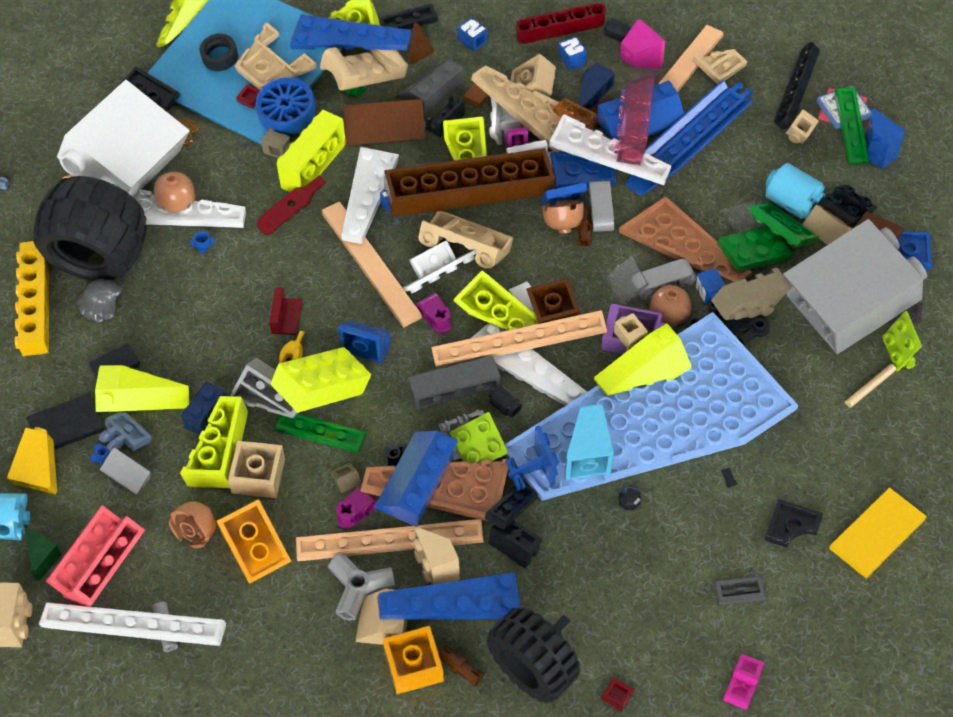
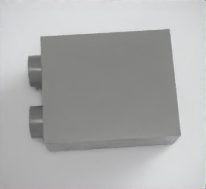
M867 219L783 273V275L792 286L785 295L834 352L839 354L921 301L923 280L927 278V273L917 258L912 256L906 260L898 251L900 248L899 242L890 229L884 227L879 230Z

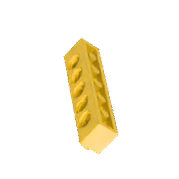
M33 241L20 243L19 251L16 252L19 268H16V276L19 284L16 285V294L19 297V301L15 302L18 319H15V327L18 332V336H15L16 349H20L22 356L49 353V262L40 254Z

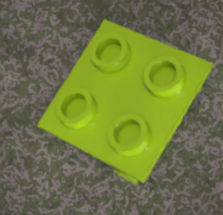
M905 311L882 336L891 361L896 367V372L903 366H906L907 369L913 368L916 362L913 355L922 347L908 311Z
M490 412L450 432L451 437L458 440L457 449L463 462L480 463L482 460H490L492 462L509 453Z

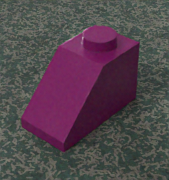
M527 127L504 129L506 152L507 148L528 144Z

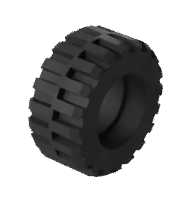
M525 607L513 608L488 632L487 645L494 661L501 667L500 669L503 673H506L509 679L519 686V689L528 693L533 699L536 698L538 701L545 703L554 702L579 677L580 662L577 660V655L571 649L569 642L563 638L559 630L557 631L549 621L543 619V616L540 614H535L531 609H525Z

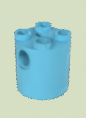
M786 163L781 168L773 170L766 181V198L798 218L806 220L815 205H819L821 198L825 196L823 193L825 186L822 182L795 166Z
M0 493V539L24 540V525H29L30 511H26L27 494Z

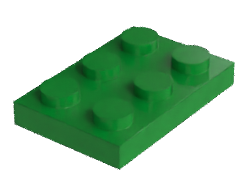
M771 202L752 205L749 213L754 216L757 222L769 226L771 232L786 238V242L793 247L815 244L819 238L817 234Z
M769 226L719 237L717 245L737 272L791 260L793 255L781 237L770 231Z

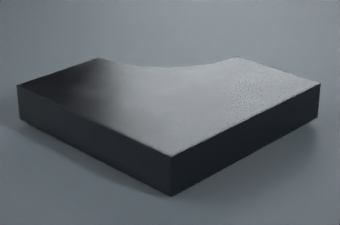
M778 499L765 540L788 547L790 542L798 536L806 534L817 535L823 513Z

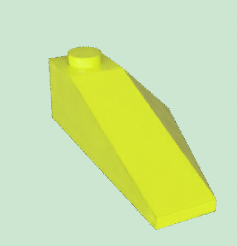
M173 0L170 8L174 10L166 17V21H169V24H166L162 29L156 46L162 47L174 39L188 26L209 0Z
M350 0L346 3L345 7L339 11L335 10L328 17L330 19L380 26L372 0Z
M483 117L443 121L445 142L453 160L487 156Z
M483 270L453 300L469 315L507 331L538 324L533 312Z
M665 324L647 335L596 375L594 381L608 396L632 390L636 386L644 384L648 386L656 381L675 379L691 369L692 366L681 339L668 324Z
M124 365L99 366L95 388L96 412L187 408L190 404L188 385L157 377Z

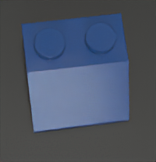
M875 108L870 113L865 141L869 161L883 169L898 157L905 130Z
M347 321L339 325L338 332L341 348L345 347L353 356L383 363L391 345L390 331L353 321Z

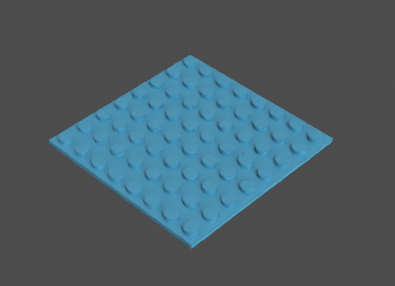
M209 0L149 70L148 74L180 93L181 96L175 102L176 104L262 145L261 140L268 130L259 121L256 106L254 109H251L236 100L238 94L247 84L253 86L236 71V63L246 49H250L253 45L254 38L263 31L264 24L269 23L278 31L279 37L267 47L283 61L290 65L305 53L316 62L317 68L296 77V79L302 80L311 88L325 71L320 69L326 47L291 49L290 42L300 15H312L279 0ZM226 34L235 41L238 58L236 63L229 69L212 71L203 64L199 48L203 40L210 35ZM217 47L211 50L208 56L220 58L226 55L230 49L227 47Z

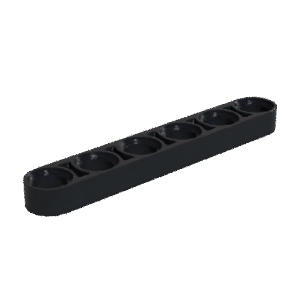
M814 42L806 44L800 51L778 108L774 123L781 130L788 128L793 123L819 56L820 49Z

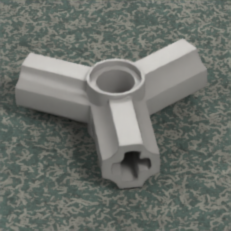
M344 553L336 555L328 565V569L346 587L336 609V614L342 617V619L348 621L356 620L364 598L368 594L383 589H395L392 567L364 572L359 570ZM356 583H363V585L359 587L353 586Z

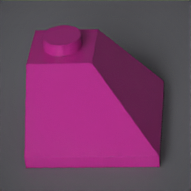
M639 19L621 42L620 57L632 67L661 69L663 68L665 40Z

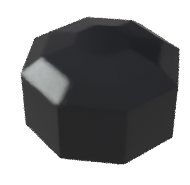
M624 487L619 492V505L625 510H635L640 505L641 496L636 488Z

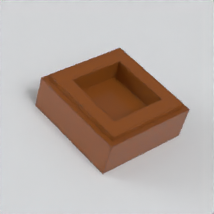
M473 83L465 93L464 101L481 108L489 95Z

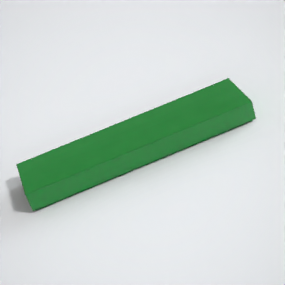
M856 87L836 88L834 93L847 164L868 163L869 158Z
M297 414L294 418L280 415L275 426V431L358 454L367 436L364 431Z

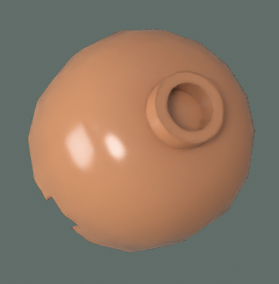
M165 173L158 178L154 185L156 204L158 207L164 208L166 212L184 211L188 208V204L191 202L193 204L195 201L196 193L193 183L183 173Z
M578 200L556 201V204L551 207L550 203L543 204L544 221L550 228L559 230L561 234L570 233L571 228L577 227L583 219V201L579 203Z
M667 285L659 288L652 295L649 311L662 313L661 322H665L671 328L677 327V325L682 323L685 324L691 317L692 301L689 294L683 288Z
M195 501L186 502L170 514L169 526L173 534L180 541L184 537L193 542L190 545L193 548L199 549L204 547L215 533L216 519L208 506Z

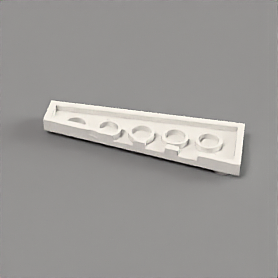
M563 114L550 140L549 147L661 185L665 184L671 165L642 153L633 147L627 148L621 145L619 140L602 136V132L598 130L592 131L585 127L586 124Z
M364 147L360 148L342 230V240L358 244L363 243L381 202L380 192L385 190L384 170L396 168L399 154Z
M139 190L134 196L145 211L144 215L147 218L145 224L244 228L246 208L244 206L200 200L199 202L194 201L193 204L192 202L188 204V208L184 211L166 212L164 208L157 206L154 194L151 191Z
M488 323L472 338L507 330ZM532 349L493 357L498 369L507 371L514 375V378L525 381L532 385L534 389L547 394L550 398L565 406L587 392Z

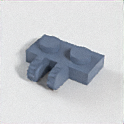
M120 411L106 418L105 425L109 429L104 430L99 436V440L102 443L109 442L107 447L110 451L113 448L119 450L124 444L132 451H135L151 443L152 437L125 411Z

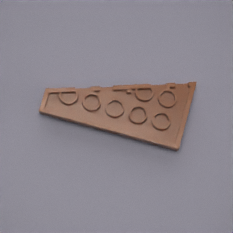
M666 196L619 227V233L676 260L686 259L691 267L701 272L717 268L726 284L742 279L748 280L752 275L750 270L737 272L717 245V241Z
M507 459L496 462L482 460L480 463H467L466 461L451 462L428 507L487 521L484 519L486 512L502 498L508 467L505 463ZM367 467L361 492L381 496L396 467Z

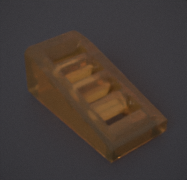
M566 98L553 108V112L560 118L565 114L586 124L585 127L590 130L596 126V113Z

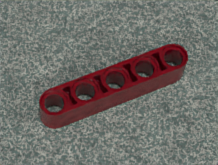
M593 3L521 19L516 23V40L519 43L528 44L600 28L605 25L606 7L602 3Z

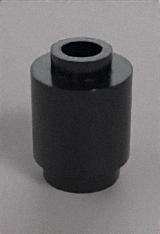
M614 18L611 21L608 20L604 26L605 36L622 42L631 30L629 24Z
M504 386L494 388L489 395V403L504 416L508 415L510 418H513L522 408L520 399Z

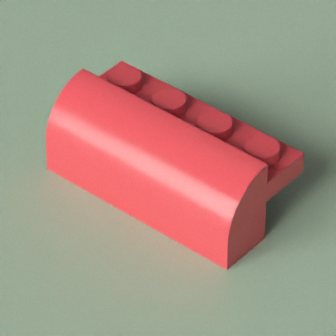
M102 505L46 579V582L61 592L64 599L78 606H91L145 529L127 516L120 519Z

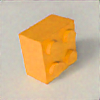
M430 626L382 639L396 694L444 681L443 668Z

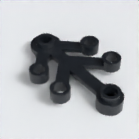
M709 302V312H713L724 321L723 324L733 335L739 331H747L742 337H736L744 347L755 336L763 337L769 333L770 323L765 318H742L746 322H738L735 319L725 320L718 309L712 308L714 306L713 302ZM694 317L687 320L685 329L692 326V323L698 322L699 319Z

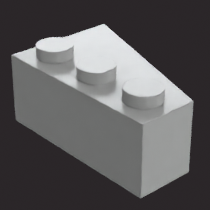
M258 358L246 364L230 397H242L247 406L264 408L268 412L294 418L298 414L271 385L275 369Z

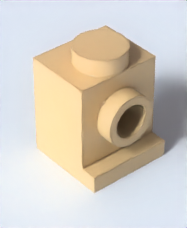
M802 110L786 132L789 135V140L796 144H803L819 120L805 110Z
M634 313L620 317L614 324V333L624 344L626 351L648 335V331Z

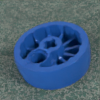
M283 77L270 81L259 91L256 98V111L259 121L265 129L273 128L275 132L293 135L303 131L311 124L316 114V102L312 90L305 82L292 77Z

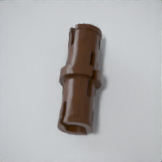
M584 206L583 219L577 226L579 233L578 244L579 246H590L592 244L591 231L593 230L591 209Z
M444 645L443 648L445 650L441 648L438 652L440 660L451 667L454 674H460L474 687L477 686V681L480 682L484 674L468 663V659L465 656H459L448 645Z

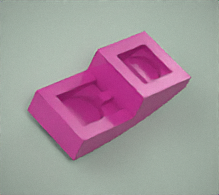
M741 654L723 701L747 710L765 663Z

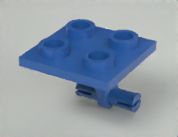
M540 425L535 427L534 450L538 458L519 468L514 458L505 461L510 471L508 475L514 481L517 490L526 487L521 477L522 475L540 469L544 470L550 487L555 485V477L558 475L556 466L559 465L556 453H551L549 437L546 432H542Z

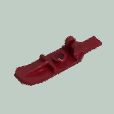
M319 175L306 186L292 190L258 219L257 228L264 235L273 234L279 226L290 220L303 207L311 203V196L326 184V181ZM290 203H295L293 207L288 206Z

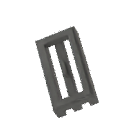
M761 576L714 581L718 606L766 599ZM758 584V586L756 587H739L736 589L721 591V588L723 587Z

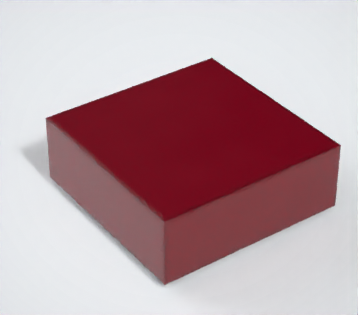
M247 84L238 94L236 100L254 109L260 90Z
M613 677L601 695V700L622 712L634 694L635 689Z

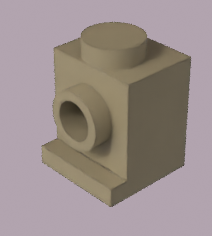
M269 128L261 140L263 153L277 158L284 155L292 143L289 136L275 132L273 128Z

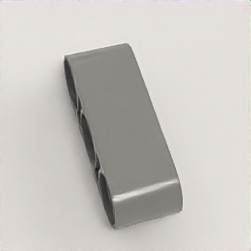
M610 181L589 182V199L592 211L593 232L614 231Z
M679 259L636 274L632 279V283L640 298L646 300L647 297L651 298L655 291L663 286L675 285L682 288L686 286L685 284H693L696 281V274L686 259Z

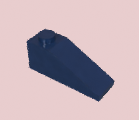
M596 62L591 68H587L583 74V83L578 103V112L581 113V117H584L614 86L615 72Z

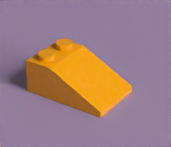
M259 499L216 522L249 584L291 562Z

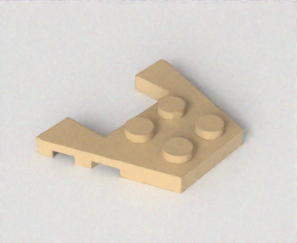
M269 23L264 24L263 31L260 35H256L253 45L250 49H246L235 65L236 71L259 90L272 80L283 77L296 78L317 68L316 62L305 53L288 65L267 46L279 37V33Z

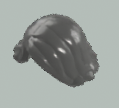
M102 278L89 282L77 297V305L80 306L78 308L79 313L84 315L86 319L98 323L113 318L116 297L122 292V287L114 281Z

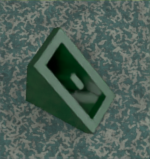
M30 529L27 530L30 568L35 580L38 581L43 578L62 554L56 543Z

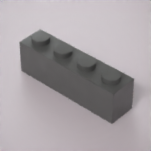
M493 355L480 357L469 362H460L445 368H437L426 373H417L408 377L409 390L416 410L501 387L500 374Z

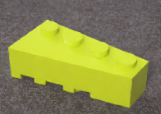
M220 396L208 419L209 423L205 431L202 430L199 436L200 441L195 450L192 449L187 466L183 467L180 472L187 486L230 488L228 482L237 441H242L248 415V409L242 397Z

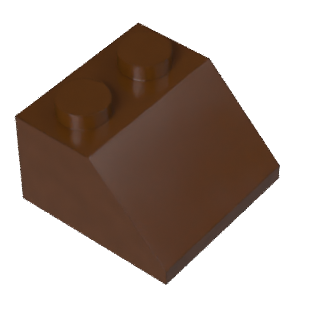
M568 278L526 288L538 324L580 315V310Z

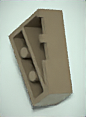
M777 267L772 269L769 275L763 276L760 273L755 276L756 279L747 282L746 279L724 285L711 301L725 320L768 316L774 311L775 305L792 286Z

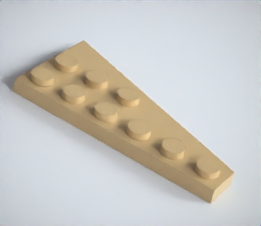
M484 66L472 74L471 80L522 125L527 127L541 141L546 140L548 147L563 114L586 124L585 127L590 130L597 123L593 119L589 121L581 117V113L575 110L571 112L563 108L561 103L537 91L533 93L525 89V85L519 82L515 84L507 80L506 75L488 66ZM549 147L553 152H561V150Z

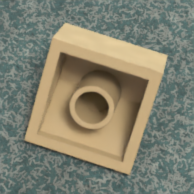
M538 54L512 70L511 82L515 84L519 82L525 85V89L533 93L537 91L550 97L556 66L541 54Z
M383 589L365 596L361 607L356 642L383 645V638L406 632L408 619L379 618L377 597L379 593L394 591L393 589Z

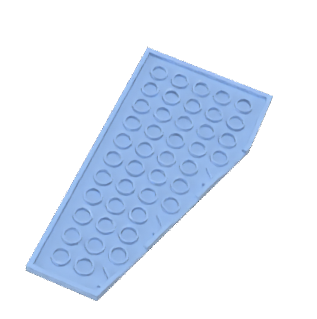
M712 312L677 334L692 366L691 369L672 380L666 381L664 379L656 381L652 385L646 386L644 384L633 387L632 390L608 396L597 385L506 443L505 446L509 453L505 454V456L510 460L514 458L518 468L538 458L534 450L535 427L540 425L542 432L547 433L550 440L549 448L551 453L555 452L559 461V465L556 466L558 475L555 477V485L550 487L543 469L522 475L543 501L744 445L796 411L798 405ZM588 404H603L614 452L611 474L565 480L567 453L580 407Z

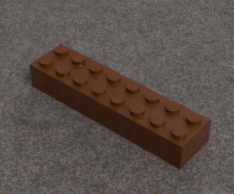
M545 148L384 170V188L392 217L540 197L545 191L553 190L555 184V176Z

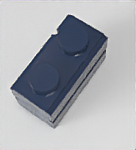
M205 382L181 414L184 428L198 435L201 434L202 430L205 431L209 423L208 419L220 396H225L224 390Z

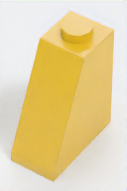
M34 427V430L25 428L7 479L17 486L56 495L57 479L54 441L45 429Z

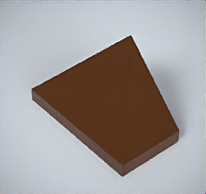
M414 23L409 49L410 64H414L434 52L433 47L418 23Z

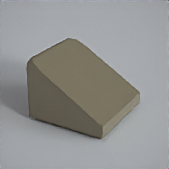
M347 463L330 472L341 493L362 485L358 471L351 463Z

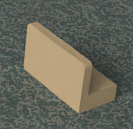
M816 205L803 223L805 227L817 234L819 239L827 245L853 229L820 205Z

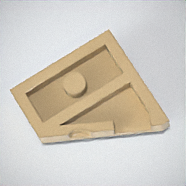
M735 49L725 50L724 52H712L710 56L700 57V54L693 58V62L717 85L722 80H727L746 67L747 61Z

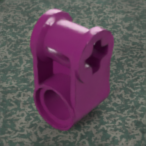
M436 293L416 303L417 309L421 315H424L423 318L427 320L437 333L444 334L451 330L450 310Z
M361 486L356 488L336 506L338 526L346 530L355 527L365 517L369 516L371 511L374 512L376 510L375 505L378 500L372 494L361 492Z

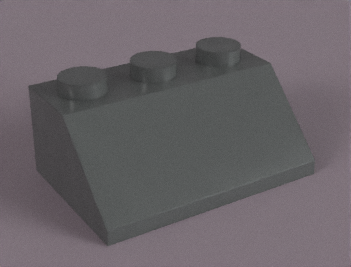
M451 59L438 62L398 93L396 97L402 101L422 99L423 115L426 116L465 84L464 68Z

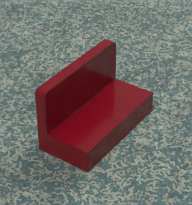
M275 288L269 320L271 334L297 335L302 299L286 298L284 288Z

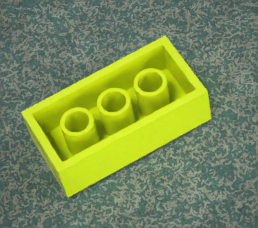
M322 110L318 116L313 118L311 124L301 132L298 139L291 143L284 155L278 158L277 168L282 189L291 192L295 188L306 186L322 174L346 145L343 118Z
M345 347L279 363L271 385L298 413L363 394L371 373Z

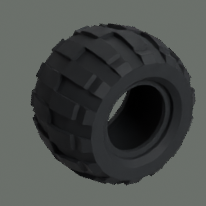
M71 176L70 178H63L58 181V184L53 186L42 200L35 216V239L33 242L40 254L49 263L72 276L89 281L99 278L113 281L123 277L126 271H129L139 258L145 243L147 228L145 223L147 218L144 215L145 211L142 206L122 188L94 177ZM98 253L104 258V261L101 263H88V258L92 254Z

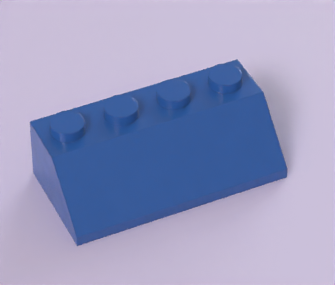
M670 80L598 105L597 122L607 138L611 140L615 138L624 146L666 131L684 115L678 92Z
M439 431L415 432L379 497L375 508L417 527L456 453L458 440Z

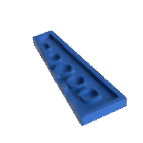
M300 15L290 46L291 49L345 47V50H352L354 47H363L364 50H407L412 37V31Z
M515 573L381 592L377 597L380 619H502L513 608L520 607Z

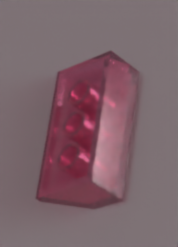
M654 74L627 82L626 90L621 91L620 102H623V107L619 108L618 119H621V124L617 125L616 136H619V142L616 141L614 153L617 154L616 162L641 166L648 140Z

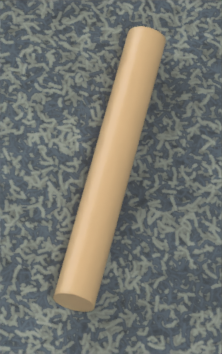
M889 364L849 397L845 404L850 408L853 407L894 373L896 367L893 364Z

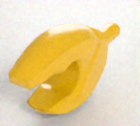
M300 331L295 341H289L282 348L279 355V363L285 362L288 358H292V360L302 358L303 347L300 342L305 334L304 331Z

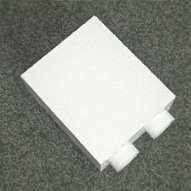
M125 80L65 134L57 158L60 160L64 170L70 175L102 179L122 188L134 197L139 190L180 152L190 130Z

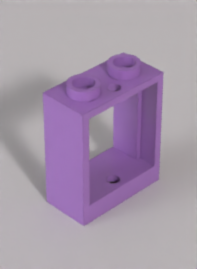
M611 304L606 322L607 333H604L602 337V350L619 354L627 352L620 339L614 338V324L620 317L634 313L644 327L654 328L653 331L665 325V322H661L662 313Z

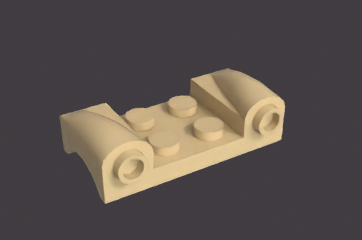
M328 48L323 53L320 69H327L334 75L338 88L341 91L404 78L408 64L397 50L375 49L370 50L368 53L343 57L338 48Z
M437 211L430 222L423 220L419 232L420 242L427 247H434L438 242L446 238L449 242L463 244L467 249L477 250L475 261L483 268H492L510 252L513 237L444 211Z

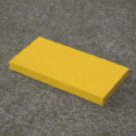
M888 488L830 545L829 549L867 579L925 521L926 515L891 488Z

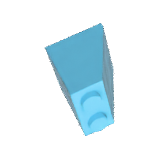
M588 404L580 407L567 453L565 480L611 474L614 452L603 404Z

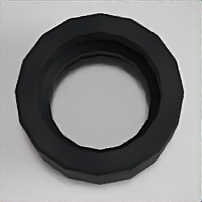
M226 34L210 35L203 40L199 48L203 64L212 71L227 70L236 63L238 58L235 41ZM217 47H227L230 49L226 55L220 58L208 56L211 50Z

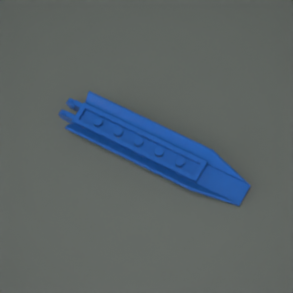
M722 80L651 143L643 153L671 165L670 173L667 177L669 178L753 103V100H748L752 96L753 90L749 88L740 95L738 93L742 90L743 83L738 82L732 88H728L725 81ZM631 174L625 186L642 196L659 184Z

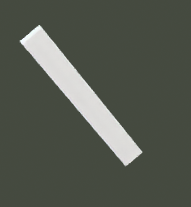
M47 602L39 622L41 627L216 646H220L226 627L225 621L219 619Z

